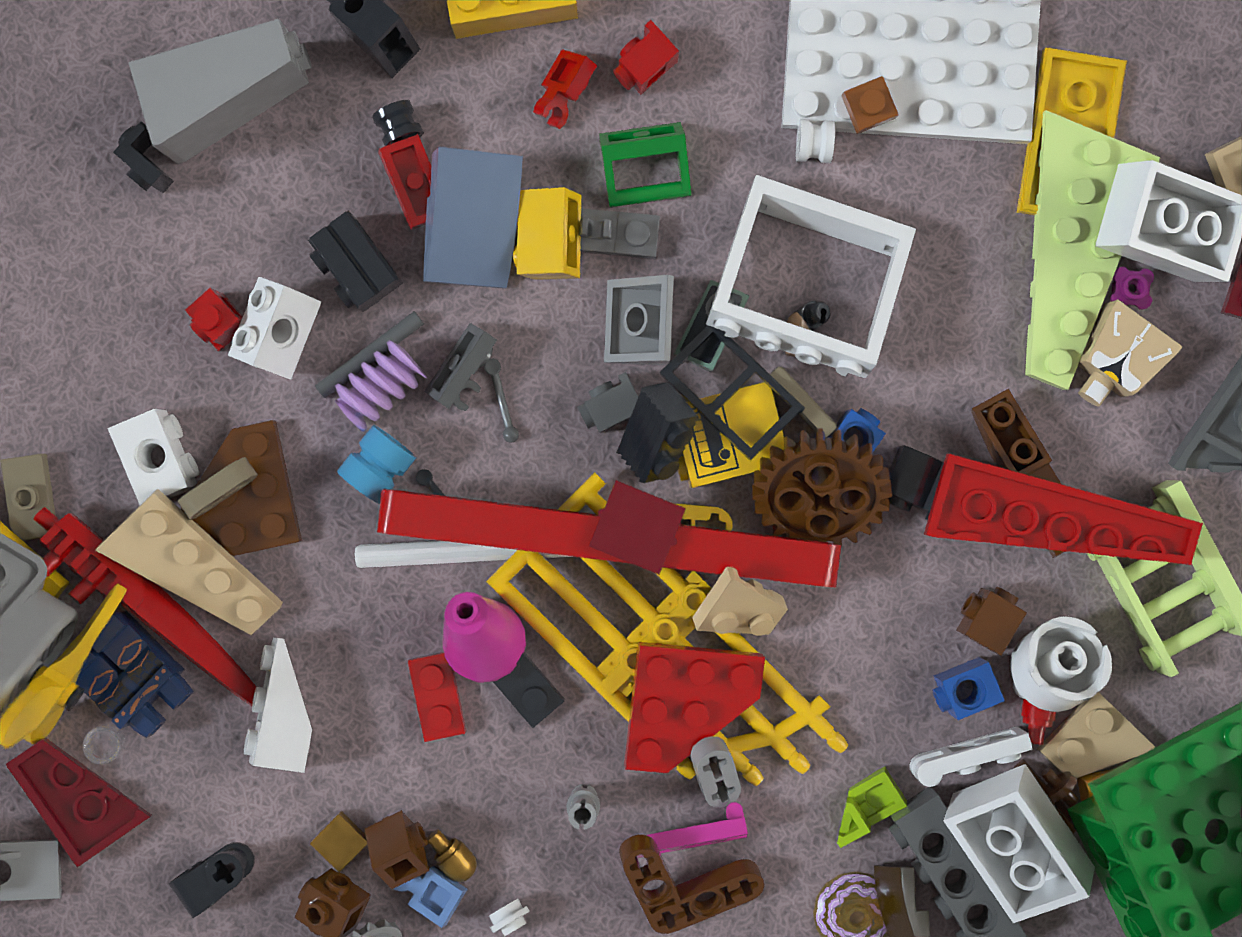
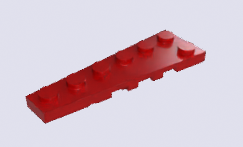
M946 454L924 535L936 538L1191 565L1203 523L953 454Z

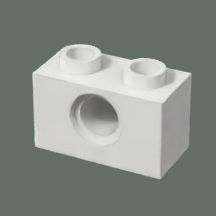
M258 277L256 285L250 293L248 305L239 328L233 336V343L228 356L291 380L321 301L284 285Z
M152 409L108 428L140 505L157 488L169 499L194 489L197 484L195 477L199 475L198 466L190 453H184L179 438L183 437L182 428L173 414L168 415L167 410ZM157 445H160L165 451V461L160 467H156L151 461V452Z

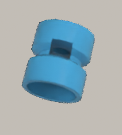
M372 425L359 442L361 452L350 453L337 472L360 493L380 504L382 489L392 490L395 486L392 479L394 475L403 476L417 457L390 434L378 426Z

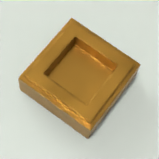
M340 811L310 842V845L340 873L367 845L366 834Z

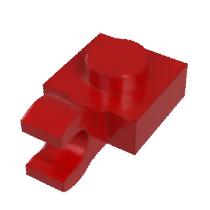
M561 49L541 84L546 89V92L536 102L533 113L546 118L552 109V115L547 124L561 129L568 119V100L577 101L580 94L587 87L597 65L587 56Z

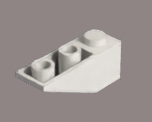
M273 638L272 645H265L263 648L260 670H265L266 676L264 686L256 687L252 712L258 713L255 730L248 729L244 754L250 755L249 763L252 766L304 773L312 728L285 641L281 638Z

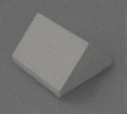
M673 275L607 280L604 363L667 365L670 362Z

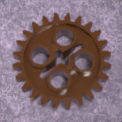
M819 428L816 438L812 439L803 430L800 433V442L797 443L786 436L784 437V450L772 445L770 447V458L761 457L760 470L754 471L752 500H755V513L762 514L763 526L773 524V536H779L786 532L788 538L821 542L833 541V543L842 545V539L847 537L853 543H857V532L861 531L868 535L872 534L871 522L881 524L883 522L882 511H889L890 509L889 497H892L889 469L884 467L883 456L881 454L873 456L872 444L870 443L859 448L858 436L855 434L846 442L842 441L841 430L838 429L832 438H826L823 428Z

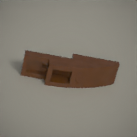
M1009 388L971 409L979 432L996 467L1061 484L1049 464L1052 461L1051 457ZM1048 549L1052 558L1066 552Z

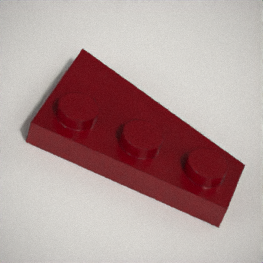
M47 738L40 740L5 764L77 868L152 816Z

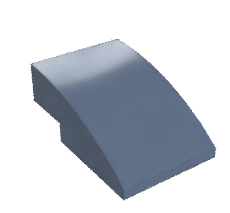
M438 147L432 153L430 196L427 198L423 282L507 288L517 229L523 156Z

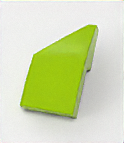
M885 766L849 788L837 844L840 848L870 833L872 825L907 807L905 796Z

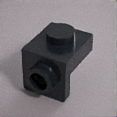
M141 121L136 126L128 128L119 138V146L113 153L131 168L127 172V176L141 188L147 191L152 186L164 193L174 180L144 155V152L152 144L147 125Z

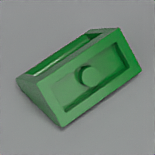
M681 122L599 134L609 208L691 196L686 137ZM676 152L680 181L615 189L612 161Z

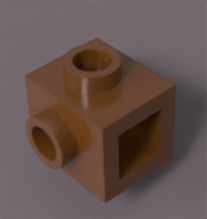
M331 868L318 878H310L304 884L298 895L301 903L294 918L307 926L312 933L321 937H346L357 928L371 894L353 883L345 874Z

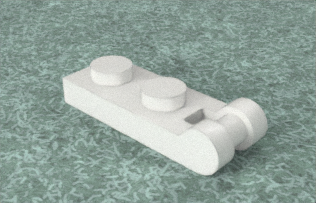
M1017 726L918 754L910 761V771L924 786L933 787L941 781L942 776L955 771L958 775L971 774L979 771L981 764L994 760L997 763L1013 762L1022 757V752L1033 750L1029 734Z

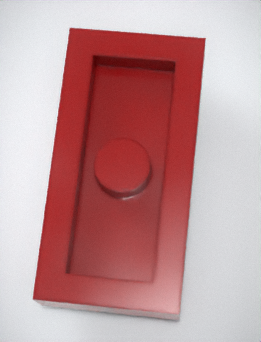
M417 134L378 150L411 230L426 224L427 198L430 196L432 166Z
M444 652L409 659L408 666L424 742L465 734L466 726L455 673L447 662Z

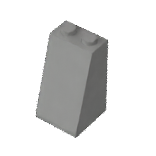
M280 19L128 62L152 146L177 164L186 162L307 85L309 81L305 70L312 68L304 43L300 44L296 32H289Z

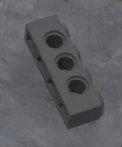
M931 787L908 799L907 807L890 815L895 823L889 827L893 837L902 850L908 846L911 848L917 858L911 862L915 872L924 885L932 882L939 893L933 898L935 904L946 920L954 917L961 930L955 933L956 937H1027L1020 924L1011 921L943 821L947 808L939 795ZM939 833L940 840L934 848H922L923 839L928 834ZM955 868L962 869L961 877L957 882L953 884H946L944 882L945 876L950 870ZM976 904L984 905L983 912L979 917L975 919L967 918L968 910Z

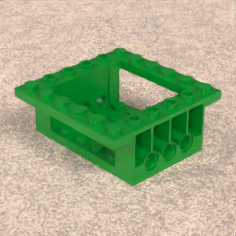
M1242 702L1091 781L1088 785L1093 796L1067 809L1084 848L1095 866L1096 874L1126 937H1213L1211 930L1242 914V819L1240 817L1242 806ZM1212 819H1216L1219 824V833L1215 839L1208 841L1205 836L1206 825ZM1181 838L1184 842V852L1177 859L1171 844L1174 840Z

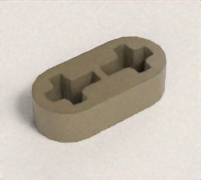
M243 457L189 491L179 499L178 503L190 520L195 519L249 484L258 474L247 458Z

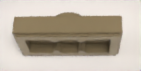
M47 454L1 459L11 531L22 541L42 538L47 531L33 520L34 516L44 507L56 516Z

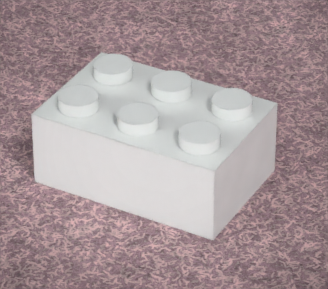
M1153 160L1118 164L1095 246L1193 282H1229L1242 238V195Z
M1026 764L953 793L943 821L1013 923L1090 896L1095 866Z

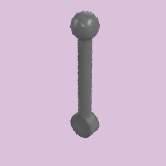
M491 358L484 365V369L492 378L505 427L503 438L505 441L513 443L518 439L519 432L513 427L500 380L501 364L497 359Z

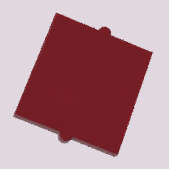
M615 480L604 509L598 511L600 520L589 547L660 574L670 547L677 544L675 535L686 508Z

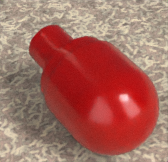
M1023 699L1021 716H1023L1022 722L1028 724L1027 733L1029 734L1032 744L1043 745L1045 727H1052L1053 722H1055L1056 712L1040 709L1026 699Z

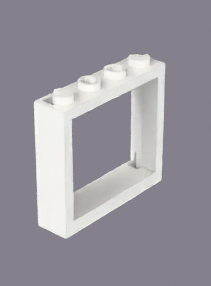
M756 175L749 191L706 325L726 331L725 336L727 337L741 336L753 340L758 347L768 351H778L780 349L795 354L799 361L806 364L817 365L821 363L836 368L837 373L842 376L850 373L866 378L877 364L916 229ZM757 212L891 256L865 348L728 303Z

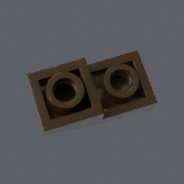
M874 865L878 903L889 937H930L929 910L916 909L914 867Z

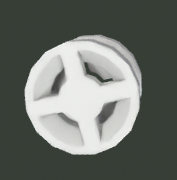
M809 119L799 120L796 140L797 162H806L809 158H817L821 163H831L835 143L834 121L825 120L822 124H812Z

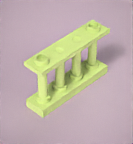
M1166 480L1154 486L1152 490L1157 498L1153 501L1154 505L1149 508L1203 523L1192 561L1196 570L1192 574V579L1142 605L1131 583L1165 566L1168 562L1140 559L1122 568L1117 557L1086 553L1092 561H1098L1143 647L1139 649V653L1144 663L1151 671L1156 670L1158 673L1169 677L1179 674L1171 656L1220 630L1242 636V593L1180 480ZM1201 593L1209 594L1216 607L1212 610L1213 615L1162 642L1151 620Z

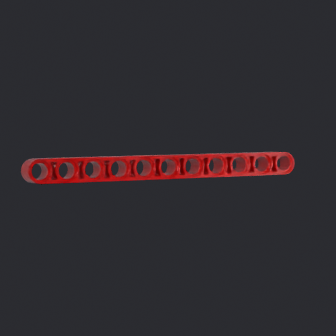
M382 489L377 525V532L629 563L589 547L600 520L598 514L401 490ZM680 524L675 535L677 544L670 547L663 564V568L722 574L726 567H733L737 570L739 577L834 588L837 586L842 545Z

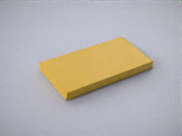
M1047 47L1042 50L1034 100L1032 141L1027 144L1017 213L1035 215L1038 211V205H1035L1036 194L1039 193L1040 167H1038V151L1041 150L1042 145L1041 128L1043 112L1047 110L1115 138L1127 64L1126 60Z

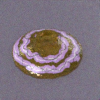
M859 872L839 874L825 883L816 896L813 915L816 929L821 937L889 936L880 912L875 878L873 876ZM860 911L864 913L861 922L856 924L850 922V916L853 912Z

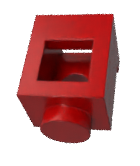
M650 20L645 24L644 38L641 40L638 36L633 38L620 51L622 58L619 59V66L613 70V74L627 90L634 87L642 95L678 62L679 50Z
M209 288L185 309L192 318V322L189 324L192 330L204 342L208 343L210 341L219 352L233 340V336L243 318V315L223 293Z

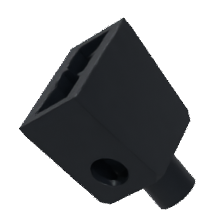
M327 0L330 3L329 12L343 31L391 78L421 50L401 17L384 1Z

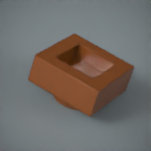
M883 76L846 90L841 95L856 134L894 120L899 115Z

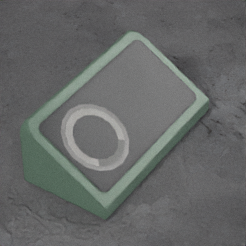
M710 280L674 355L677 356L707 326L706 322L719 285L718 282ZM732 288L728 303L744 308L749 295ZM712 334L687 361L712 372L725 344Z

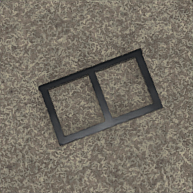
M707 325L660 371V375L751 461L798 414L802 413L805 407L731 337L725 336V331ZM714 334L748 368L707 406L673 372ZM756 374L791 408L750 448L715 413Z

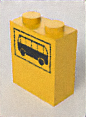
M765 382L740 388L715 413L750 448L779 420L772 389ZM720 394L700 398V400L709 406ZM687 402L699 419L695 421L696 425L692 428L694 431L691 441L685 446L686 449L681 452L683 455L679 458V469L677 471L680 481L688 480L690 488L760 470L761 457L770 458V447L772 445L784 450L783 432L781 431L750 461L696 408Z

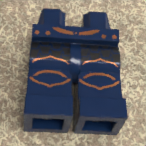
M128 611L113 613L95 640L75 683L85 689L84 693L95 702L104 714L112 718L111 721L119 729L130 726L145 738L155 734L166 721L152 706L159 697L174 710L182 705L194 692L181 676L185 669L177 661H174L173 657Z

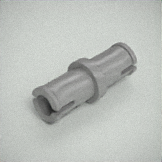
M583 784L576 786L568 797L566 807L571 825L579 829L580 824H584V830H586L595 823L600 811V800L596 790L591 785L587 784V788H583ZM582 803H585V809L581 808Z

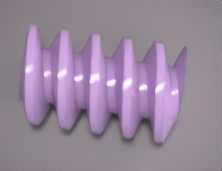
M391 340L386 342L391 354L389 357L378 351L374 353L378 364L376 368L366 362L361 363L365 374L364 378H360L353 373L348 374L352 388L348 389L339 383L335 385L339 395V399L335 400V402L348 419L363 432L367 429L363 416L373 421H377L380 418L376 405L385 410L393 408L389 394L401 400L405 397L402 384L412 389L418 387L414 373L428 378L411 356L401 346Z

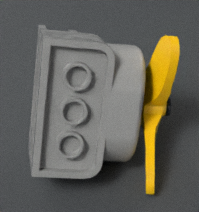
M0 533V746L7 749L22 739L31 744H36L46 738L57 724L64 709L71 711L85 690L75 684L81 668L95 640L122 601L127 589L116 584L95 611L82 632L62 653L77 625V611L43 590L47 576V566L44 560Z

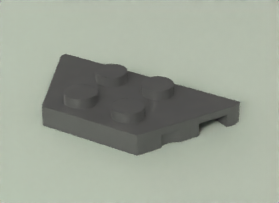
M1242 355L1172 455L1168 463L1172 468L1178 471H1186V468L1209 469L1211 472L1224 473L1233 470L1242 471Z

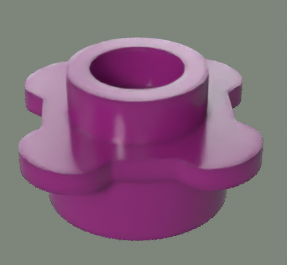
M1126 267L1117 268L1112 278L1114 282L1112 284L1110 301L1120 300L1126 306H1136L1139 310L1150 307L1153 301L1149 295L1150 284L1154 281L1152 271L1146 268L1140 271H1129ZM1131 284L1136 288L1134 292L1129 290Z

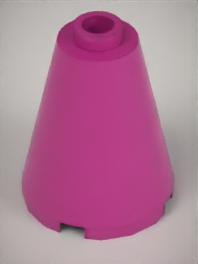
M463 592L454 596L446 606L443 629V651L451 668L459 675L478 683L497 681L510 674L517 666L516 663L526 647L525 629L519 616L509 606L476 593Z

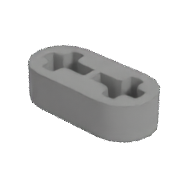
M711 736L698 741L691 750V760L701 791L710 806L718 808L728 806L741 793V785L733 757L724 740L719 737ZM714 756L716 763L709 765V758ZM723 780V786L717 788L716 782Z

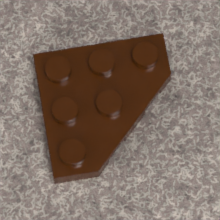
M276 420L233 428L195 487L243 457L247 458L258 476L233 495L192 520L232 556L301 542L302 537Z

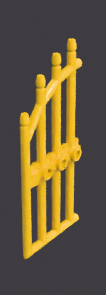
M594 472L558 510L579 512L587 505L595 514H598V511L604 509L607 502L598 493L606 483ZM517 550L486 583L629 722L631 701L627 696L633 691L638 642L694 647L686 639L696 628L692 617L712 588L695 571H692L684 579L675 569L662 567L660 574L657 575L673 591L654 608L608 561L581 558L643 619L625 638L539 552ZM526 564L614 649L597 667L509 582ZM716 633L733 651L759 653L740 633ZM766 659L763 681L796 713L773 726L751 705L740 716L756 732L729 738L721 731L714 735V737H719L726 743L733 757L736 771L741 772L742 777L754 786L759 785L764 777L754 764L749 763V759L742 753L743 751L771 746L784 760L787 759L789 761V765L794 770L804 774L811 765L801 752H797L796 747L787 739L791 734L809 725L822 739H826V743L838 753L844 752L848 747L845 738L838 731H834V727L822 716L831 706L820 695L809 703ZM688 757L676 766V770L689 780L696 775L693 763Z

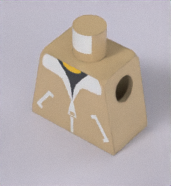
M1120 300L1106 303L1097 316L1078 364L1080 368L1091 375L1078 393L1083 399L1098 407L1103 403L1111 390L1121 397L1132 396L1145 386L1183 346Z

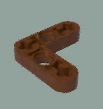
M640 834L631 836L621 844L619 849L622 866L651 927L660 934L674 933L752 901L764 889V880L759 867L754 861L749 859L734 861L675 885L659 848L652 837ZM641 854L647 860V865L642 867L636 857ZM650 881H664L657 889L646 890L643 888ZM727 886V890L723 891L722 887ZM702 893H715L709 900H695Z

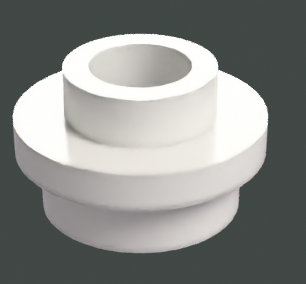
M516 899L489 915L493 926L490 928L493 933L501 929L503 935L507 936L527 924L523 916L530 911L527 906L523 908L519 899Z

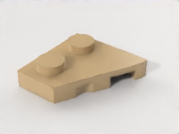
M726 567L692 618L697 631L716 632L719 634L747 633L759 636L769 635L788 609L782 595L773 590L764 589L762 584L754 579L745 582L740 579L735 568Z
M1098 692L1090 699L1079 704L1044 740L1043 745H1040L1037 750L1061 773L1070 771L1075 778L1140 756L1154 749L1155 746Z

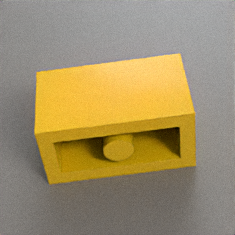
M565 187L520 190L517 245L513 251L517 275L533 280L580 278L581 236L579 235L582 195Z

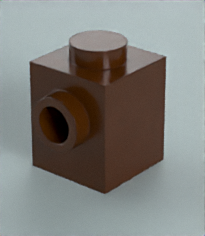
M996 586L992 592L981 588L978 594L975 592L971 593L964 602L961 609V614L964 617L956 631L1002 656L1027 612L1016 606L1019 598Z
M402 810L365 828L372 870L391 889L429 871L424 849L428 845L427 835L419 822L413 823Z

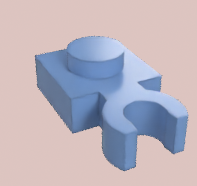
M433 866L429 868L426 874H422L394 888V890L400 892L408 890L414 895L408 905L443 928L448 924L467 888L449 879L445 873Z

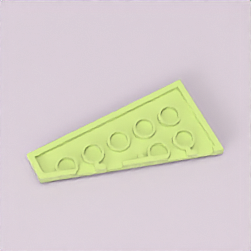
M1046 110L1043 112L1042 145L1041 150L1038 151L1040 178L1039 193L1036 194L1035 205H1038V211L1034 218L1032 259L1035 262L1034 279L1030 285L1032 312L1031 324L1028 325L1025 375L1059 389L1069 390L1121 258V255L1095 246L1118 164L1149 160L1159 162L1160 157Z

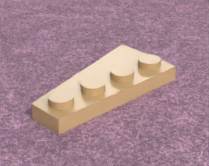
M158 488L96 549L97 552L250 635L276 613L283 603L199 525L190 520Z

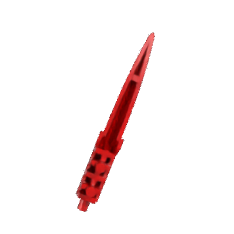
M44 507L34 516L33 520L47 531L40 539L41 546L47 551L49 550L42 558L47 566V578L64 562L73 573L83 578L68 593L80 605L95 590L100 592L103 598H106L116 584L123 586L127 589L121 601V606L139 619L199 669L252 707L257 686L222 646L159 585L97 552V547L104 539L73 513H68L59 519Z

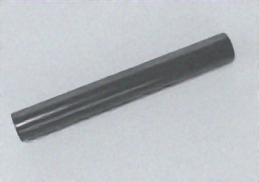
M413 311L315 385L316 389L324 398H327L336 391V384L339 383L343 386L349 381V373L357 375L363 371L361 363L366 362L371 365L375 362L374 353L376 351L382 354L387 353L389 348L386 342L391 340L399 344L423 326L424 322Z

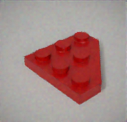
M638 642L624 760L625 770L668 773L691 755V750L698 741L714 736L758 701L761 696L765 656L762 653Z

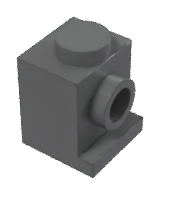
M626 372L618 376L620 385L614 387L612 382L608 381L590 390L591 399L577 406L588 429L596 426L599 433L630 419L638 395Z

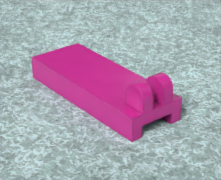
M732 802L726 808L727 820L648 834L647 836L653 838L662 854L747 838L748 831L742 806L737 802ZM641 854V855H638V856H636V857H637V858H641V857H643V855Z

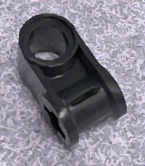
M232 842L204 861L201 860L194 864L190 870L187 869L169 885L190 916L194 918L235 888L252 871L255 864L254 854L247 845L240 842ZM232 862L235 868L228 870L225 865Z

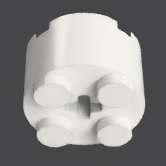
M1073 617L1051 619L1024 636L1013 649L1010 660L1013 689L1019 697L1026 699L1040 709L1052 712L1069 710L1096 695L1107 684L1112 670L1110 651L1107 645H1102L1095 635L1098 632L1088 623Z

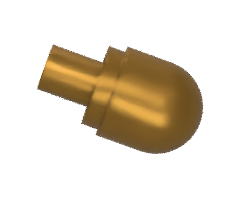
M436 829L428 836V843L437 852L434 856L437 862L436 865L449 879L455 882H464L473 876L477 866L476 858L462 841H458L456 838H452L449 841L439 829Z

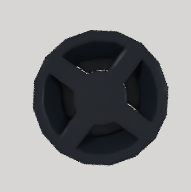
M410 100L390 103L373 114L372 118L375 125L382 128L384 133L382 141L385 146L417 134L419 137L424 134L420 123L415 122L412 117L414 109Z

